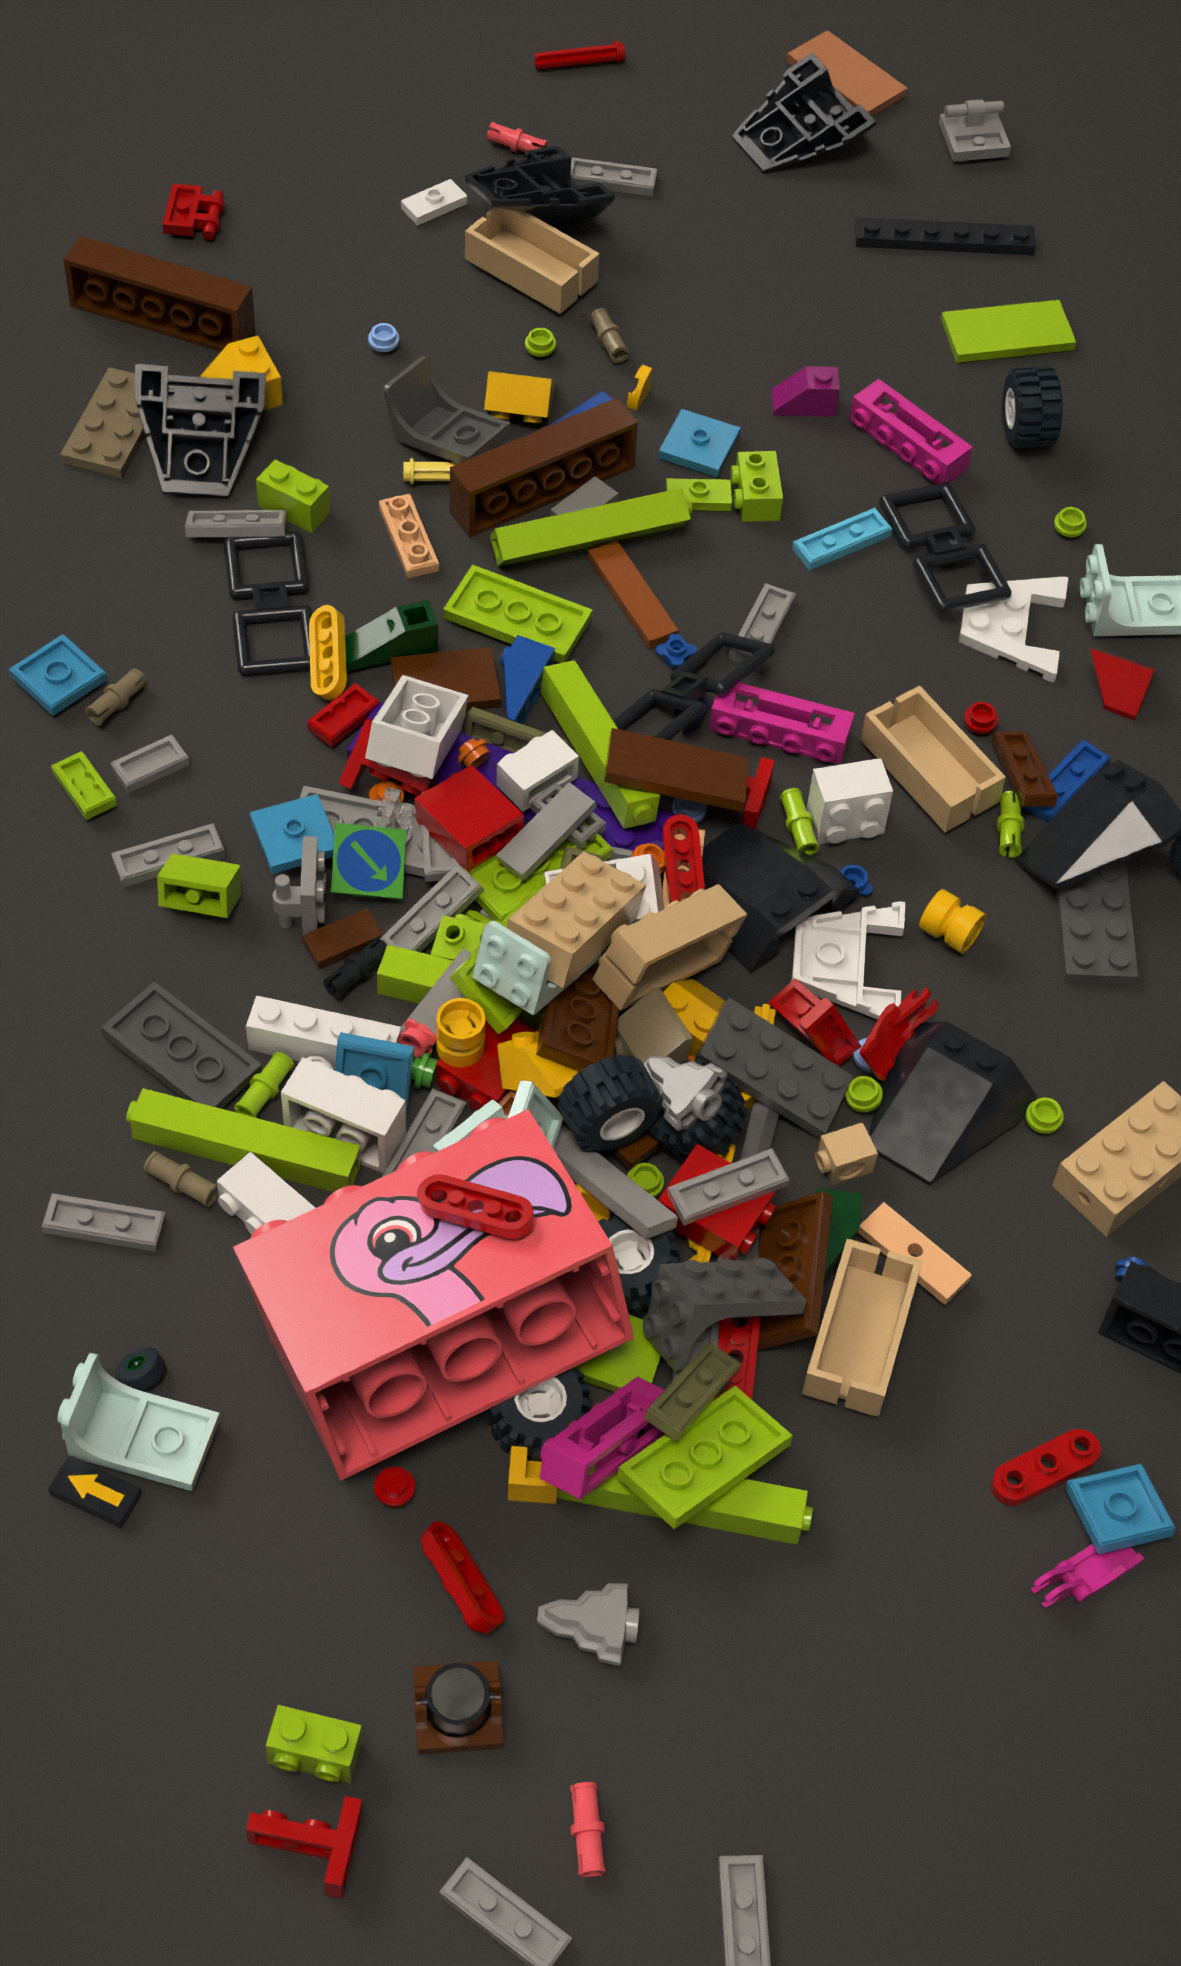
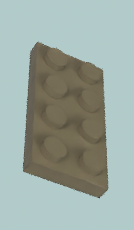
M111 367L107 369L60 454L62 464L123 478L145 437L134 398L135 373Z

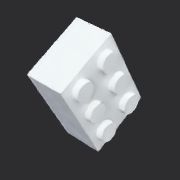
M402 675L372 721L365 758L376 761L384 767H395L408 771L416 777L433 779L461 732L469 695Z
M302 1057L281 1091L285 1126L360 1145L361 1164L383 1174L406 1135V1103L404 1099L391 1090H380L368 1085L357 1076H347L334 1071L323 1062H313Z

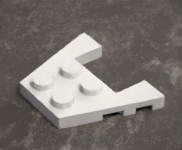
M1068 577L1006 581L1012 591L1009 599L963 609L959 643L996 659L999 655L1016 662L1017 668L1026 672L1029 668L1042 673L1043 679L1055 682L1060 651L1026 646L1025 640L1030 603L1063 608L1066 600ZM992 582L967 584L965 595L994 589Z
M893 902L891 907L876 909L875 906L863 907L861 912L844 915L839 911L806 917L795 926L791 981L796 979L814 995L821 998L826 997L831 1002L875 1019H879L881 1013L889 1004L895 1003L898 1007L901 1004L900 990L863 986L866 933L903 935L905 902Z

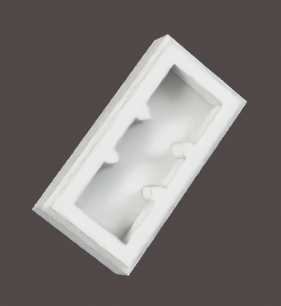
M449 179L401 200V209L418 226L466 205L467 195Z

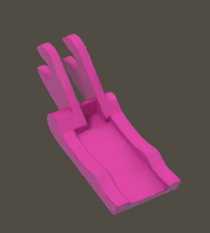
M1092 1543L1075 1556L1062 1561L1053 1570L1039 1577L1033 1583L1035 1586L1031 1590L1036 1594L1062 1581L1064 1584L1056 1587L1044 1597L1046 1600L1042 1605L1048 1608L1070 1595H1073L1079 1603H1082L1140 1565L1145 1558L1140 1552L1137 1554L1132 1547L1098 1554Z

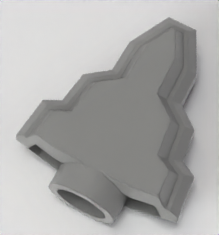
M652 1055L643 1063L663 1097L661 1102L662 1107L665 1109L663 1117L677 1131L688 1129L698 1119L707 1121L718 1112L722 1102L721 1095L719 1094L725 1087V1080L728 1075L725 1070L712 1063L701 1066L693 1061L679 1064L669 1057Z
M607 1583L602 1591H585L577 1600L559 1599L539 1606L537 1624L555 1636L573 1638L580 1650L595 1653L599 1662L621 1666L625 1643L636 1644L639 1608L629 1607L628 1584Z

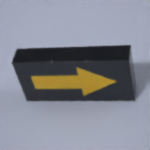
M71 1455L67 1457L48 1488L49 1495L119 1528H122L142 1494L141 1488Z

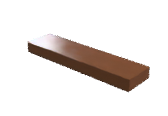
M617 540L588 550V560L648 649L667 642L671 634H679L678 628Z

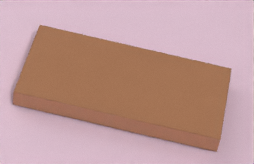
M828 30L787 53L786 62L792 66L813 53L828 69L832 85L853 108L860 104L871 116L876 115L907 96L908 88Z

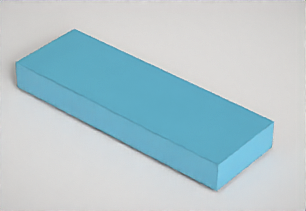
M872 508L793 541L792 550L810 571L891 537L892 528L876 508Z

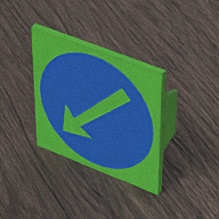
M335 823L331 893L367 898L403 899L406 830Z

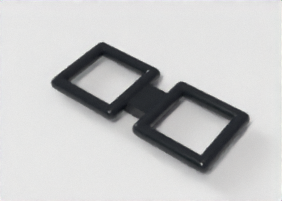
M945 482L886 494L880 497L879 504L902 546L906 549L926 546L929 551V555L916 557L913 561V566L939 612L955 611L1006 600L1011 597L1012 591L984 544L966 547L962 538L972 536L976 528L950 483ZM943 496L959 525L911 535L896 506ZM978 558L994 589L946 599L930 568Z
M286 531L285 536L226 537L223 545L229 595L233 599L253 598L254 609L235 611L232 615L238 672L243 676L310 670L309 621L313 614L312 608L309 605L288 606L287 594L305 593L309 589L302 534L299 531ZM290 544L295 580L248 585L241 584L237 549ZM300 619L305 657L250 661L247 623Z
M721 632L671 673L670 679L672 682L663 690H649L615 718L613 722L618 729L624 730L655 703L682 710L683 712L653 736L671 740L704 713L705 704L698 701L700 697L706 692L718 695L727 694L774 654L775 648L770 643ZM724 646L753 653L721 681L693 674L697 668Z

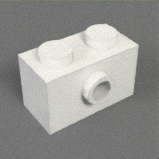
M551 730L541 737L533 738L525 747L517 752L504 756L497 763L496 785L524 812L531 807V801L555 782L563 787L568 782L577 778L579 756Z

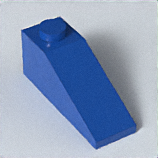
M517 635L511 647H505L500 665L504 666L503 682L506 719L524 724L541 694L544 666L554 665V647Z

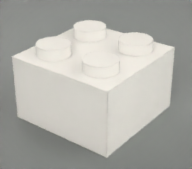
M881 758L813 769L806 810L813 817L814 824L812 828L817 843H840L844 840L861 837L871 838L884 834L893 789Z

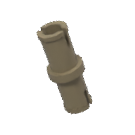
M599 308L594 310L590 315L592 317L590 322L597 331V339L600 345L607 349L614 363L625 361L629 356L627 354L629 349L621 338L622 332L620 328L613 324L606 309Z
M132 668L116 684H109L103 690L104 694L85 708L86 715L94 712L88 719L93 724L100 726L117 709H124L129 704V699L147 685V679L139 682L144 677V674L140 670Z
M158 1151L151 1153L145 1162L144 1172L169 1184L170 1190L177 1194L185 1193L203 1203L206 1207L212 1206L219 1196L217 1184L194 1173V1168L186 1163L180 1165L163 1156Z

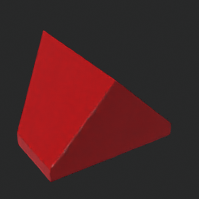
M1090 648L1104 702L1103 709L1135 721L1157 670L1123 657Z

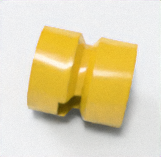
M941 889L926 907L920 919L919 928L935 938L944 935V942L949 947L963 954L977 939L985 924L987 915L968 904L961 907V899L945 889Z
M466 998L451 999L442 1004L437 1012L436 1049L438 1056L443 1062L453 1067L471 1066L478 1062L484 1054L486 1017L478 1003Z

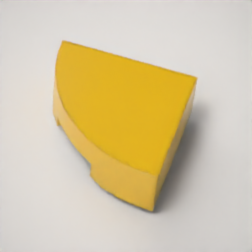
M645 365L640 366L634 377L637 379V387L633 393L629 392L627 398V407L636 411L651 391L652 368Z

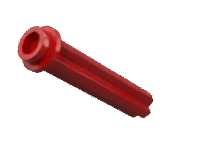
M614 40L613 44L539 52L534 55V65L539 70L615 61L616 64H620V61L625 60L624 43H618V40Z

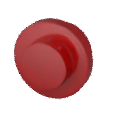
M976 702L966 710L964 723L974 733L987 734L997 727L998 715L991 704Z
M389 1467L381 1471L376 1477L374 1492L382 1504L393 1508L400 1507L412 1499L415 1493V1481L407 1470L400 1467Z

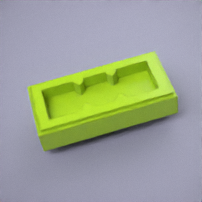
M666 478V491L683 488L685 497L688 496L691 501L692 510L731 511V480Z
M82 751L51 765L52 774L85 820L117 806L116 797Z

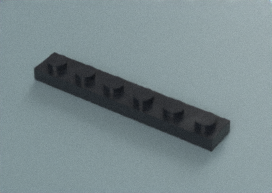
M856 217L855 247L1033 256L1036 249L1034 226L880 219L872 217Z

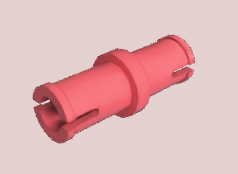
M491 122L489 127L492 128V131L488 130L487 132L488 141L510 147V151L515 153L548 147L547 140L525 134L523 129L517 128L513 130L496 124V122Z
M581 1782L570 1786L574 1824L570 1826L571 1837L576 1838L578 1876L583 1878L606 1874L602 1845L605 1823L600 1821L597 1796L598 1785L594 1782Z

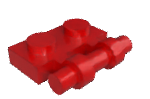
M173 183L162 223L163 234L194 236L195 228L203 230L202 236L204 239L212 240L219 231L221 223L219 215L223 213L225 207L223 192L215 190L212 192V195H203V186ZM200 210H207L208 213L205 214L199 212Z

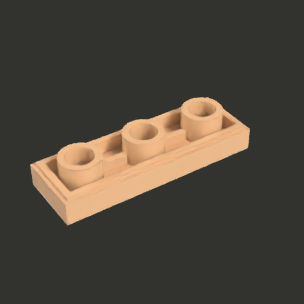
M406 494L379 500V510L407 578L438 572L439 562L411 495Z
M885 1202L860 1224L858 1233L873 1246L881 1248L880 1251L885 1256H887L888 1251L923 1260L917 1282L944 1305L971 1280L972 1274Z

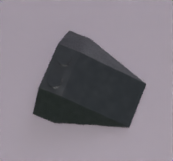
M811 53L784 73V80L775 90L771 89L767 93V100L758 110L754 109L732 137L757 167L766 174L853 142L877 124L860 104L854 108L832 85L828 69Z
M559 146L525 152L524 159L515 162L514 158H509L505 160V166L495 169L491 165L465 175L464 181L492 207L574 222H582L586 218L599 216L615 199V195L600 182L576 186L570 180L572 157Z
M135 364L134 398L163 493L229 497L265 406L266 373L233 371V379L168 375V366Z
M1117 760L1106 765L1103 770L1088 779L1016 858V862L1019 866L1052 887L1060 889L1100 873L1099 866L1117 859L1120 864L1131 860L1130 854L1149 846L1152 851L1168 845L1181 836V810L1161 783Z
M740 821L703 847L702 865L705 890L719 884L747 913L737 934L731 937L733 941L728 951L750 973H753L778 954V938L823 905L831 913L836 912L860 893V890L837 868Z
M947 1021L923 1022L913 1029L915 1031L914 1035L901 1047L894 1066L888 1071L885 1080L882 1081L883 1099L881 1104L875 1109L869 1131V1136L878 1152V1156L929 1186L964 1163L966 1158L978 1149H984L992 1144L993 1139L1000 1134L1017 1127L1026 1115L1028 1106L1037 1098L1036 1093L1011 1057Z

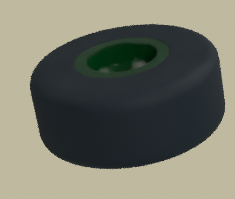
M151 1347L139 1348L126 1355L120 1361L116 1368V1378L119 1382L131 1388L143 1391L153 1386L162 1377L165 1371V1362L156 1349Z

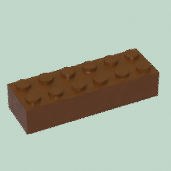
M81 235L63 259L70 307L219 352L229 343L254 337L256 334L252 286Z
M615 398L579 414L572 415L553 425L543 427L524 437L517 438L500 447L490 449L471 459L461 461L450 467V514L467 536L471 538L565 498L595 476L601 481H605L635 468L638 421L618 398Z

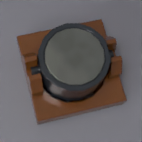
M498 1661L413 1666L418 1754L502 1749L504 1747Z

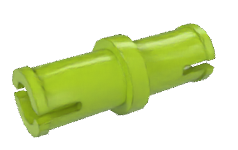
M789 788L780 795V801L787 816L785 821L787 830L793 834L797 849L812 856L820 849L812 828L814 824L813 817L806 810L802 792L798 788Z
M1006 791L1001 794L1000 816L997 818V830L1000 832L999 853L1005 857L1006 847L1008 846V858H1015L1022 852L1021 832L1024 830L1025 821L1021 816V802L1017 794L1015 793V802H1013V791Z
M275 1052L262 1072L252 1077L250 1088L234 1107L235 1112L256 1118L266 1102L274 1099L278 1094V1086L294 1066L292 1059L282 1052Z

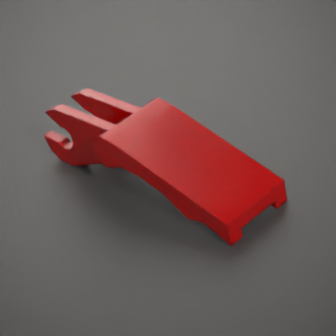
M927 986L918 998V991L914 989L898 1007L895 1003L886 1006L861 1048L860 1055L878 1080H885L888 1071L895 1064L901 1047L914 1035L915 1031L913 1029L928 1019L938 1009L939 1003L935 998L929 1004V1007L925 1009V1002L931 996Z

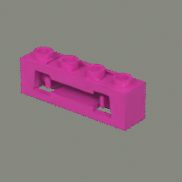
M877 379L853 396L849 420L877 439L880 444L885 445L900 456L902 460L919 470L928 479L936 484L950 483L968 470L973 447L880 379ZM884 396L898 405L897 413L892 410L893 405L891 403L888 405L883 403ZM940 435L951 445L944 448L942 440L937 439V436Z
M738 683L727 694L716 695L711 709L709 730L749 740L756 744L779 748L789 753H797L819 759L823 762L841 765L851 735L855 713ZM736 693L758 698V706L752 705L753 701L750 699L747 700V703L735 700ZM812 713L834 720L831 725L821 723V718H815V721L810 719Z
M637 1376L625 1386L619 1387L606 1400L594 1405L591 1411L580 1419L572 1421L566 1429L554 1438H549L544 1443L540 1453L542 1460L540 1479L578 1499H582L616 1473L619 1466L665 1435L664 1432L643 1418L646 1410L661 1395L664 1389ZM642 1429L644 1431H647L644 1435L638 1438L639 1430ZM596 1464L595 1472L588 1476L590 1469Z

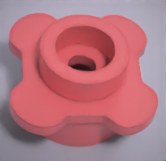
M407 1019L404 1023L406 1029L401 1032L399 1037V1044L415 1046L414 1057H421L425 1052L432 1053L431 1046L436 1043L435 1034L426 1025L417 1023L413 1019Z

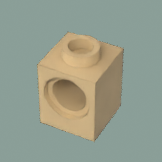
M862 1122L821 1135L818 1152L815 1153V1160L819 1171L822 1174H827L833 1186L873 1173L878 1152Z

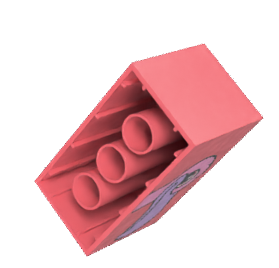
M529 1109L508 1119L492 1118L479 1124L469 1137L435 1153L423 1151L413 1154L400 1164L397 1171L362 1187L351 1185L340 1188L326 1199L324 1205L290 1221L274 1220L265 1223L255 1230L249 1240L233 1247L268 1335L340 1481L634 1338L613 1245ZM442 1174L519 1195L531 1203L535 1224L527 1235L517 1239H507L426 1215L420 1207L417 1197L418 1187L426 1178ZM440 1199L436 1202L440 1203L443 1202L445 1199ZM478 1209L473 1211V1213H479L482 1210Z

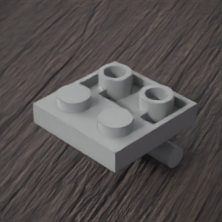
M983 99L964 101V104L947 105L944 107V114H940L939 126L953 162L1009 157L1011 146L998 113H1003L1004 111L1003 101L984 102Z
M303 836L301 886H290L289 877L285 874H280L275 878L276 889L273 892V907L278 915L280 927L289 928L293 924V917H302L303 935L318 929V923H325L324 894H326L327 884L325 851H318L317 836Z

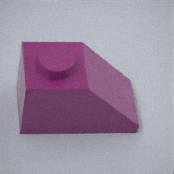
M806 366L773 387L771 391L773 416L835 417L840 390L838 367Z

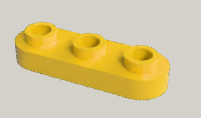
M324 605L312 614L309 621L311 688L322 699L333 700L342 694L347 683L345 619L343 614L333 606Z

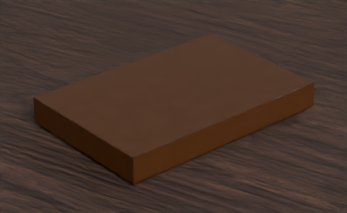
M491 647L390 657L394 687L402 675L469 695L466 710H470L472 707L478 709L501 707V695Z

